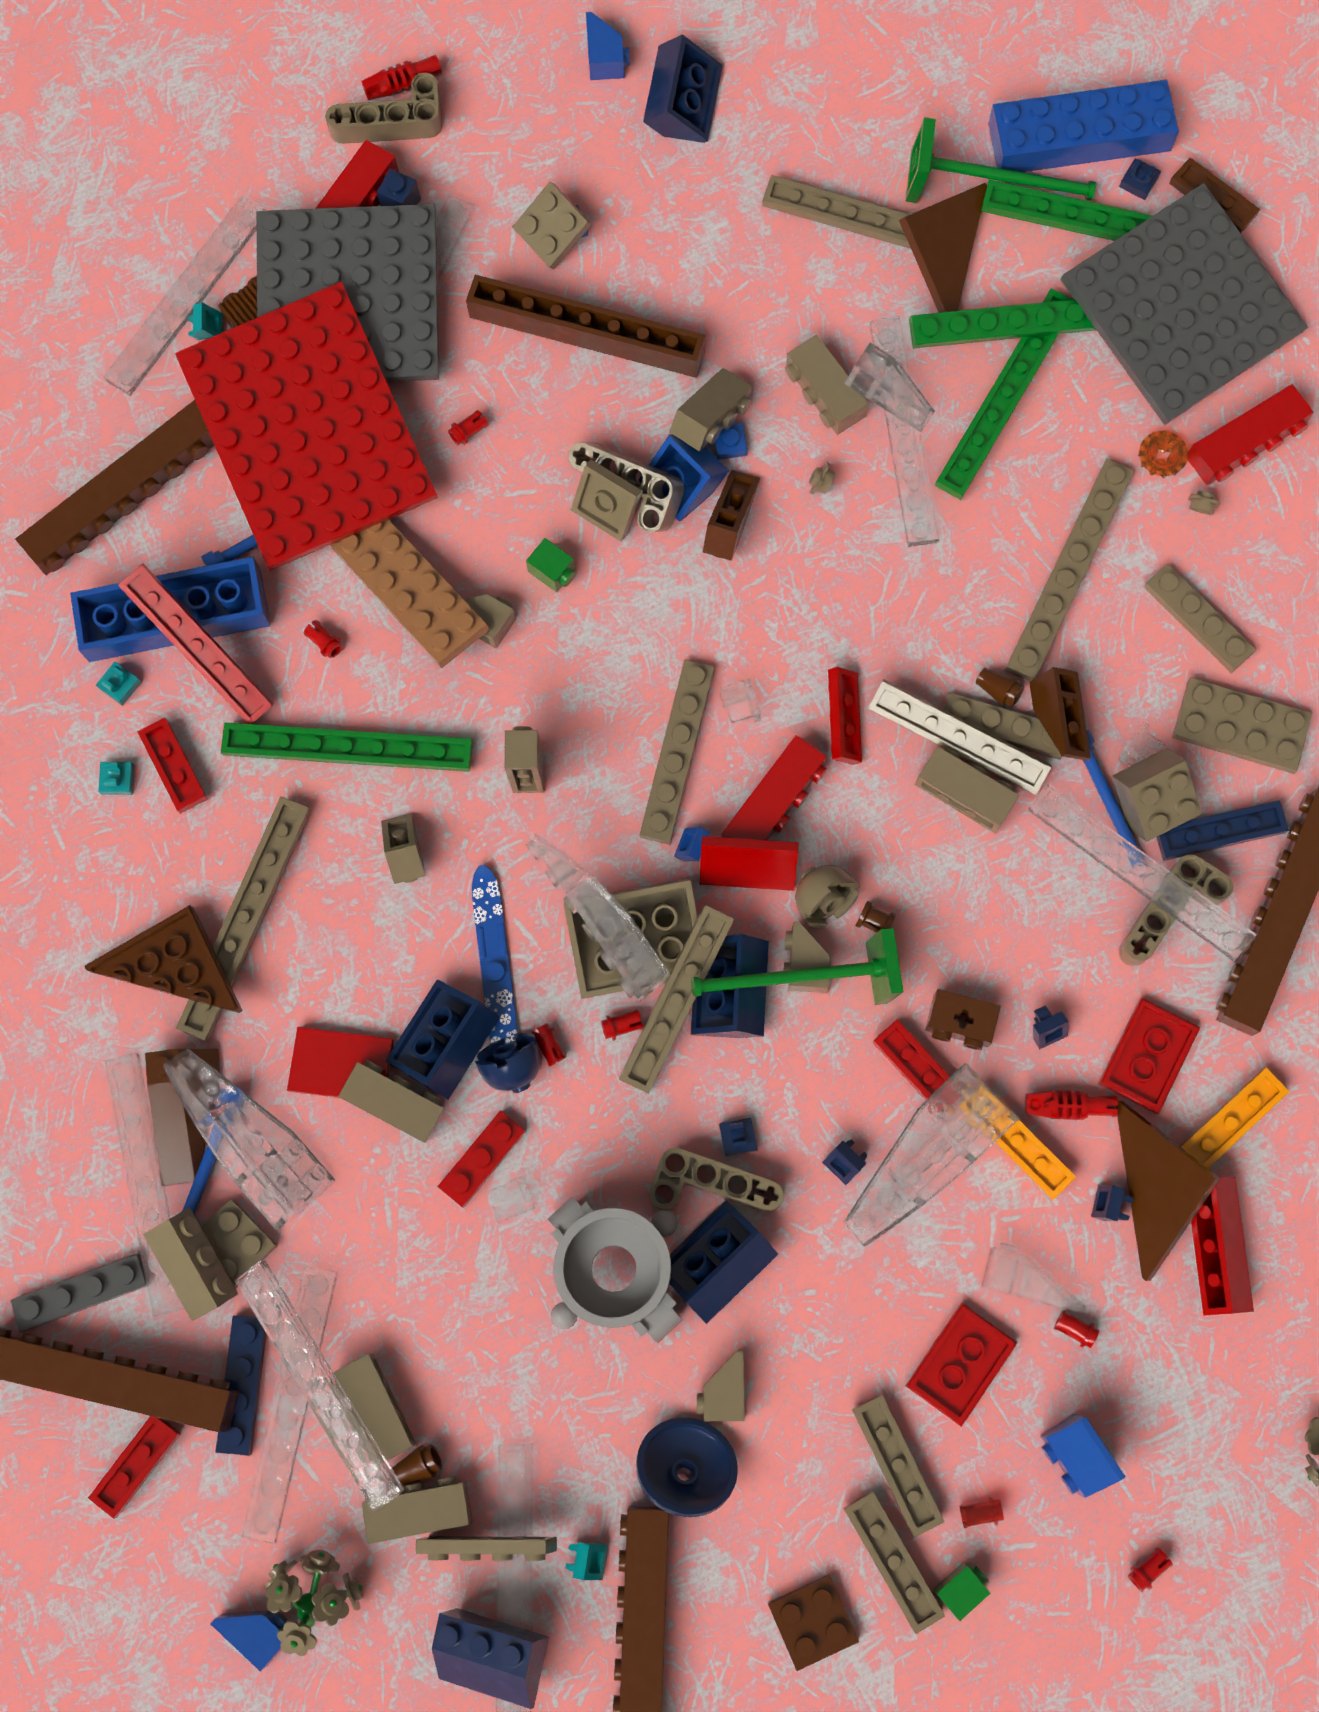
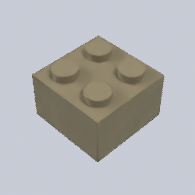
M1168 748L1112 775L1130 830L1146 842L1202 814L1187 761Z

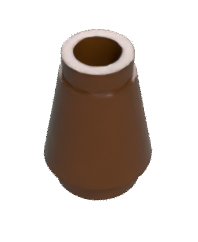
M983 668L976 679V684L1003 707L1006 705L1011 708L1014 707L1025 688L1024 685L1019 683V679L988 670L987 668Z
M432 1444L426 1447L421 1445L394 1467L390 1468L389 1472L393 1483L400 1487L435 1477L437 1472L442 1470V1461L438 1451Z

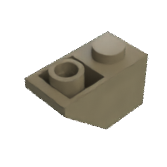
M793 922L792 931H786L785 950H791L790 963L784 962L783 971L830 966V955L800 922ZM829 979L789 983L788 991L827 993Z

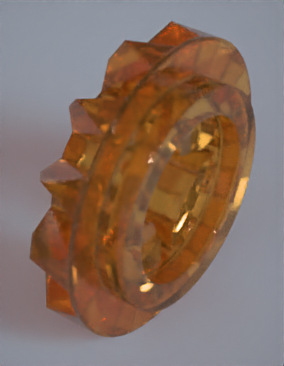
M1157 431L1149 434L1142 441L1138 456L1141 460V467H1145L1150 472V476L1155 474L1163 479L1167 476H1175L1184 468L1188 459V449L1185 442L1178 435L1169 431ZM1159 449L1162 453L1172 451L1167 457V461L1163 458L1154 459Z

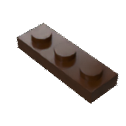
M1189 158L1170 180L1169 184L1184 195L1205 183L1240 233L1247 228L1260 211L1257 206L1192 158Z

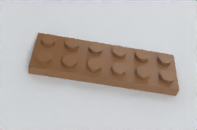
M390 520L381 522L330 545L340 559L441 669L489 631V627Z

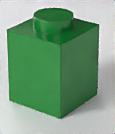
M546 538L542 540L526 560L528 572L555 592H558L562 586H568L576 574L574 558Z
M964 1562L933 1589L959 1621L991 1594L984 1586L989 1580L976 1565L970 1569Z

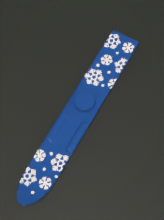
M480 865L473 876L472 902L485 1006L500 1017L489 1034L490 1044L504 1038L506 1044L515 1041L514 1034H518L501 894L498 882L492 871L486 865Z

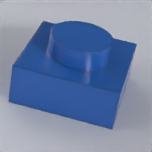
M743 423L733 424L728 430L724 428L714 442L717 459L747 456Z
M701 827L685 828L674 857L684 862L699 861L701 858L702 836H709L710 832Z

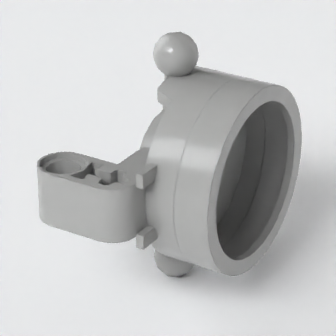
M572 1196L548 1218L549 1222L556 1229L551 1234L559 1242L554 1258V1278L558 1292L564 1301L555 1305L551 1312V1320L556 1327L569 1329L574 1326L577 1317L601 1327L619 1328L632 1325L641 1336L647 1332L659 1343L682 1321L679 1315L672 1309L677 1303L667 1293L671 1279V1259L663 1237L673 1234L678 1224L676 1216L671 1211L660 1210L656 1212L650 1222L641 1215L625 1209L606 1208L594 1211L587 1202L581 1206ZM613 1246L625 1248L635 1259L637 1269L631 1284L625 1289L615 1292L604 1290L597 1285L592 1273L593 1261L597 1254L603 1249Z

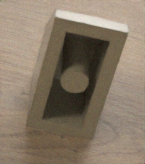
M488 594L464 599L489 627V631L479 639L497 649L516 620L514 609H512L513 605L500 596L495 599Z
M412 813L381 821L384 853L394 884L401 882L409 883L424 877L423 858Z
M736 1351L703 1385V1393H697V1414H704V1421H745L743 1351Z

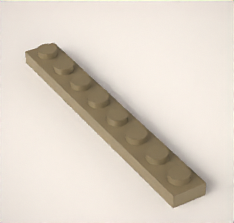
M1106 458L1007 664L1006 671L1027 681H1032L1036 678L1134 470Z
M281 796L213 945V949L231 987L234 985L311 813L309 807ZM188 1000L176 1029L208 1042L222 1009Z

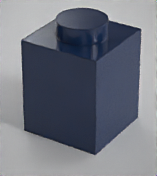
M391 168L376 192L380 206L418 205L421 200L417 181Z

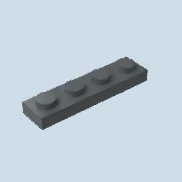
M135 1254L12 1299L11 1303L19 1331L25 1332L149 1286L141 1256L140 1254Z

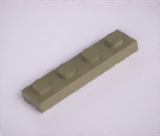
M1169 564L1165 565L1146 582L1144 588L1231 674L1256 651Z
M949 692L944 710L1018 748L1058 760L1062 758L1038 718Z
M881 1394L853 1408L854 1416L913 1537L944 1523V1519L883 1395Z
M871 1491L844 1507L843 1509L914 1633L921 1632L945 1617L874 1492Z
M428 1536L416 1539V1554H428V1560H448L449 1554H460V1560L473 1561L480 1560L481 1554H492L493 1561L513 1560V1554H525V1561L545 1560L546 1554L557 1551V1537Z

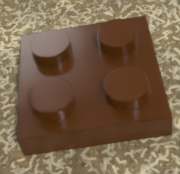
M830 1574L768 1603L796 1671L859 1642Z

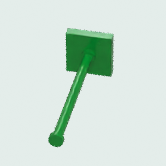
M924 117L911 148L906 202L917 203L931 169L1084 195L1085 199L1089 200L1093 199L1096 190V182L1089 181L1087 184L934 157L932 149L936 119Z
M894 928L881 929L865 943L868 962L709 979H700L697 976L691 978L692 993L696 997L701 996L702 992L870 975L875 1005L888 1004L904 992Z

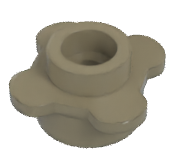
M826 462L823 467H816L809 480V484L813 485L810 490L811 494H814L816 490L823 494L828 491L835 476V472L829 469L830 463Z
M1198 491L1197 495L1191 494L1188 498L1191 501L1189 509L1207 515H1213L1215 508H1218L1221 502L1215 500L1216 495L1205 491Z

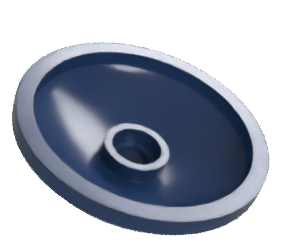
M674 1418L655 1426L641 1442L636 1458L637 1477L644 1493L656 1506L676 1516L699 1517L716 1511L728 1500L737 1480V1459L729 1441L715 1427L693 1418ZM678 1474H685L688 1480H681Z

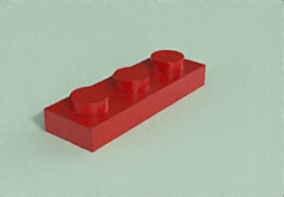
M834 667L828 669L832 760L855 765L862 763L858 673Z
M165 717L137 731L176 810L180 814L208 800L169 721Z
M898 1019L873 1040L872 1043L938 1115L964 1092Z
M500 1110L437 1187L464 1208L526 1131Z
M150 1416L89 1495L88 1499L113 1519L117 1518L181 1433L164 1419Z

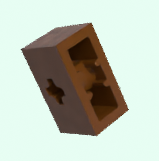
M937 989L933 996L925 1031L931 1032V1037L934 1039L950 1042L951 1038L964 1041L963 1046L967 1048L982 1050L983 1046L989 1047L992 1044L1001 1005ZM960 1014L965 1016L967 1023H970L966 1024L964 1028H960L959 1022L954 1020Z

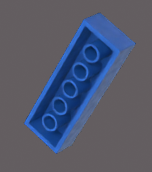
M1167 80L997 103L992 106L988 122L997 168L1019 172L1169 152L1172 150L1179 132Z
M254 557L156 576L212 638L270 627L262 573ZM120 583L70 593L78 649L89 662L174 646L118 586Z

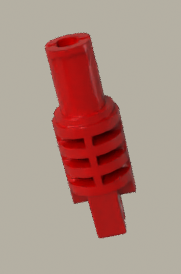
M436 54L418 62L405 61L402 66L400 63L396 64L394 69L392 66L388 67V71H385V69L380 70V72L362 80L363 90L367 99L373 100L385 96H393V92L401 93V89L409 90L412 80L420 73H430L434 76L442 74Z
M1050 1090L1025 1094V1113L1050 1119L1084 1120L1088 1118V1115L1116 1117L1118 1113L1117 1108L1107 1107L1108 1105L1118 1106L1117 1096H1088L1087 1092L1079 1090Z

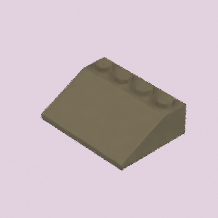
M689 878L564 901L581 999L666 983L698 918L691 880Z

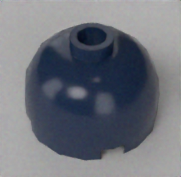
M531 1033L514 1034L515 1041L506 1044L504 1038L500 1039L478 1053V1061H475L480 1075L489 1086L500 1091L512 1090L513 1093H520L531 1086L530 1082L536 1078L542 1064L539 1045L534 1034Z

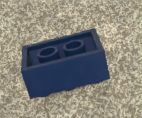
M683 34L659 45L643 122L663 137L701 143L707 142L723 65Z
M743 934L726 936L705 979L767 973L769 941ZM766 986L702 992L701 996H696L692 1004L691 1035L727 1038L763 1037Z
M437 979L385 1062L449 1100L500 1017L480 1001Z
M726 1200L670 1254V1286L707 1324L778 1253L764 1236Z
M458 1608L439 1613L432 1644V1653L438 1678L533 1709L549 1637Z

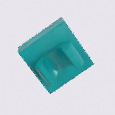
M203 302L193 305V315L188 318V321L193 323V330L188 332L189 336L202 340L223 332V315L221 312Z
M114 662L97 682L96 686L123 706L142 682L124 667Z
M100 762L98 792L101 795H133L135 765L132 762Z
M578 1542V1544L569 1545V1550L577 1552L575 1563H566L565 1567L573 1572L572 1578L603 1580L608 1545L598 1542Z

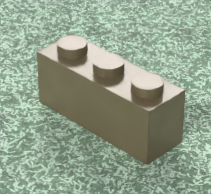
M818 335L813 336L787 353L785 371L792 382H798L803 389L802 393L808 404L816 406L820 412V419L827 428L831 427L838 435L867 417L868 401Z
M722 368L677 409L669 432L696 450L701 451L708 443L713 444L724 428L728 430L738 414L741 416L745 414L751 404L749 395L753 386L725 368Z
M528 726L513 727V730H505L504 768L513 793H544V754L538 731L532 730Z
M937 746L919 774L915 786L996 834L1018 799L1019 794L1015 793L1014 787L1002 780L997 782L987 776V771L976 764L970 766L960 760V755L949 748H944L943 750Z
M367 1059L364 1065L357 1062L338 1097L426 1143L444 1110L443 1107L438 1105L441 1099L425 1090L421 1096L409 1090L412 1083L397 1075L394 1076L393 1080L381 1075L384 1068Z
M190 1207L143 1234L192 1321L238 1295Z
M367 1354L332 1373L335 1381L332 1382V1387L339 1400L345 1399L350 1410L346 1413L347 1419L354 1431L359 1429L364 1442L361 1443V1448L368 1462L374 1461L375 1465L378 1466L417 1445L374 1354Z
M457 1476L437 1479V1486L424 1488L423 1482L403 1486L404 1492L391 1495L390 1489L370 1492L371 1499L362 1502L368 1544L465 1526L473 1522L466 1480L458 1482Z

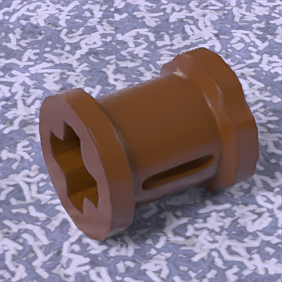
M867 900L855 926L859 928L864 926L877 933L881 929H889L896 914H887L873 907L872 902Z

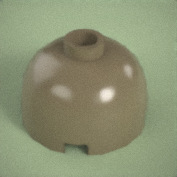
M835 865L811 867L801 876V881L795 893L796 905L809 926L814 928L828 925L825 919L832 915L838 919L852 907L859 896L856 888H860V886L846 870Z

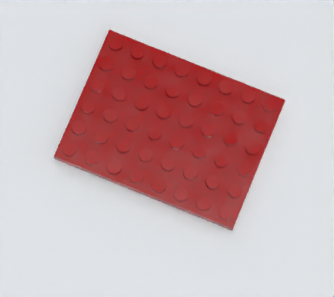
M342 281L175 353L267 568L270 571L438 498Z

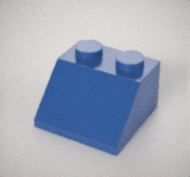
M673 434L668 435L649 463L653 467L677 476L683 482L684 493L675 517L678 521H682L710 497L729 472L706 447L698 451ZM642 475L638 480L640 483L643 481ZM664 482L662 492L667 497L670 489L669 485Z
M1072 1414L1040 1436L1045 1443L1041 1447L1052 1464L1058 1462L1065 1473L1061 1476V1479L1072 1494L1077 1492L1080 1496L1086 1498L1126 1477L1086 1416Z

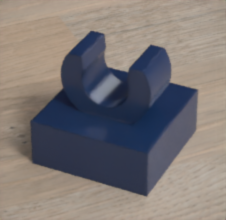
M1135 158L1121 180L1119 187L1146 200L1161 171Z
M1046 1005L1034 1010L1036 1015L1034 1021L1036 1024L1033 1025V1040L1039 1050L1068 1036V1020L1062 1011L1052 1016Z
M751 1118L719 1124L725 1157L758 1150Z
M849 1140L846 1143L842 1141L822 1162L845 1185L867 1164L864 1161L867 1157L865 1152L858 1156L851 1149L855 1143L853 1140Z
M1098 1185L1091 1217L1102 1221L1129 1220L1130 1216L1122 1214L1120 1208L1122 1202L1133 1203L1134 1199L1129 1195H1124L1125 1189L1114 1185Z

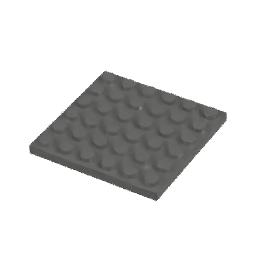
M1205 183L1064 273L1060 278L1164 425L1308 328Z
M435 204L256 211L257 317L342 281L386 382L439 380Z

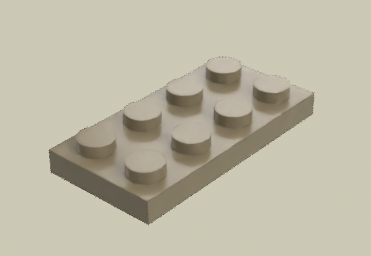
M1190 677L1187 681L1172 738L1294 774L1298 770L1312 713Z

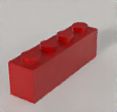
M365 140L315 209L378 206L380 203L376 192L391 168L399 172L395 155Z
M1291 384L1194 443L1186 459L1206 486L1215 480L1220 483L1229 478L1234 473L1233 469L1238 466L1247 467L1258 459L1259 453L1264 450L1271 452L1278 448L1284 442L1283 439L1290 434L1296 437L1305 431L1309 426L1307 422L1314 411L1294 385Z
M795 735L721 833V837L769 840L775 831L781 833L790 820V817L787 816L794 806L799 808L809 795L806 789L812 781L817 784L826 773L827 768L824 765L827 756Z
M1219 1177L1221 1179L1191 1221L1203 1316L1254 1312L1236 1177Z

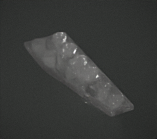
M534 831L528 834L527 837L530 842L526 844L527 848L536 860L543 859L549 868L544 872L555 887L558 885L562 887L567 895L563 899L573 914L577 912L580 914L585 922L582 924V927L592 941L597 939L603 948L600 951V956L610 971L615 968L621 974V977L618 978L619 984L629 998L635 995L639 1002L646 998L667 980L671 974L634 919L613 894L578 862Z
M186 1049L163 1065L178 1097L213 1154L234 1182L277 1231L301 1213L336 1181L294 1131L190 1049Z
M964 1063L917 1109L843 1222L863 1246H867L948 1186L1020 1118L968 1064Z

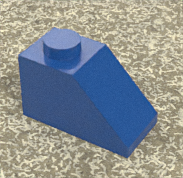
M586 12L590 80L625 78L624 66H630L629 47L623 48L622 35L594 13Z
M269 1610L221 1614L210 1625L261 1672L281 1651V1641L277 1638V1633L280 1629H283L288 1619L280 1612L274 1614Z

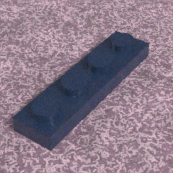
M1279 800L1190 820L1156 838L1162 859L1165 861L1285 834L1289 829Z
M232 1317L224 1381L230 1382L229 1388L238 1390L239 1395L229 1432H218L215 1453L246 1456L252 1453L268 1324L267 1318Z

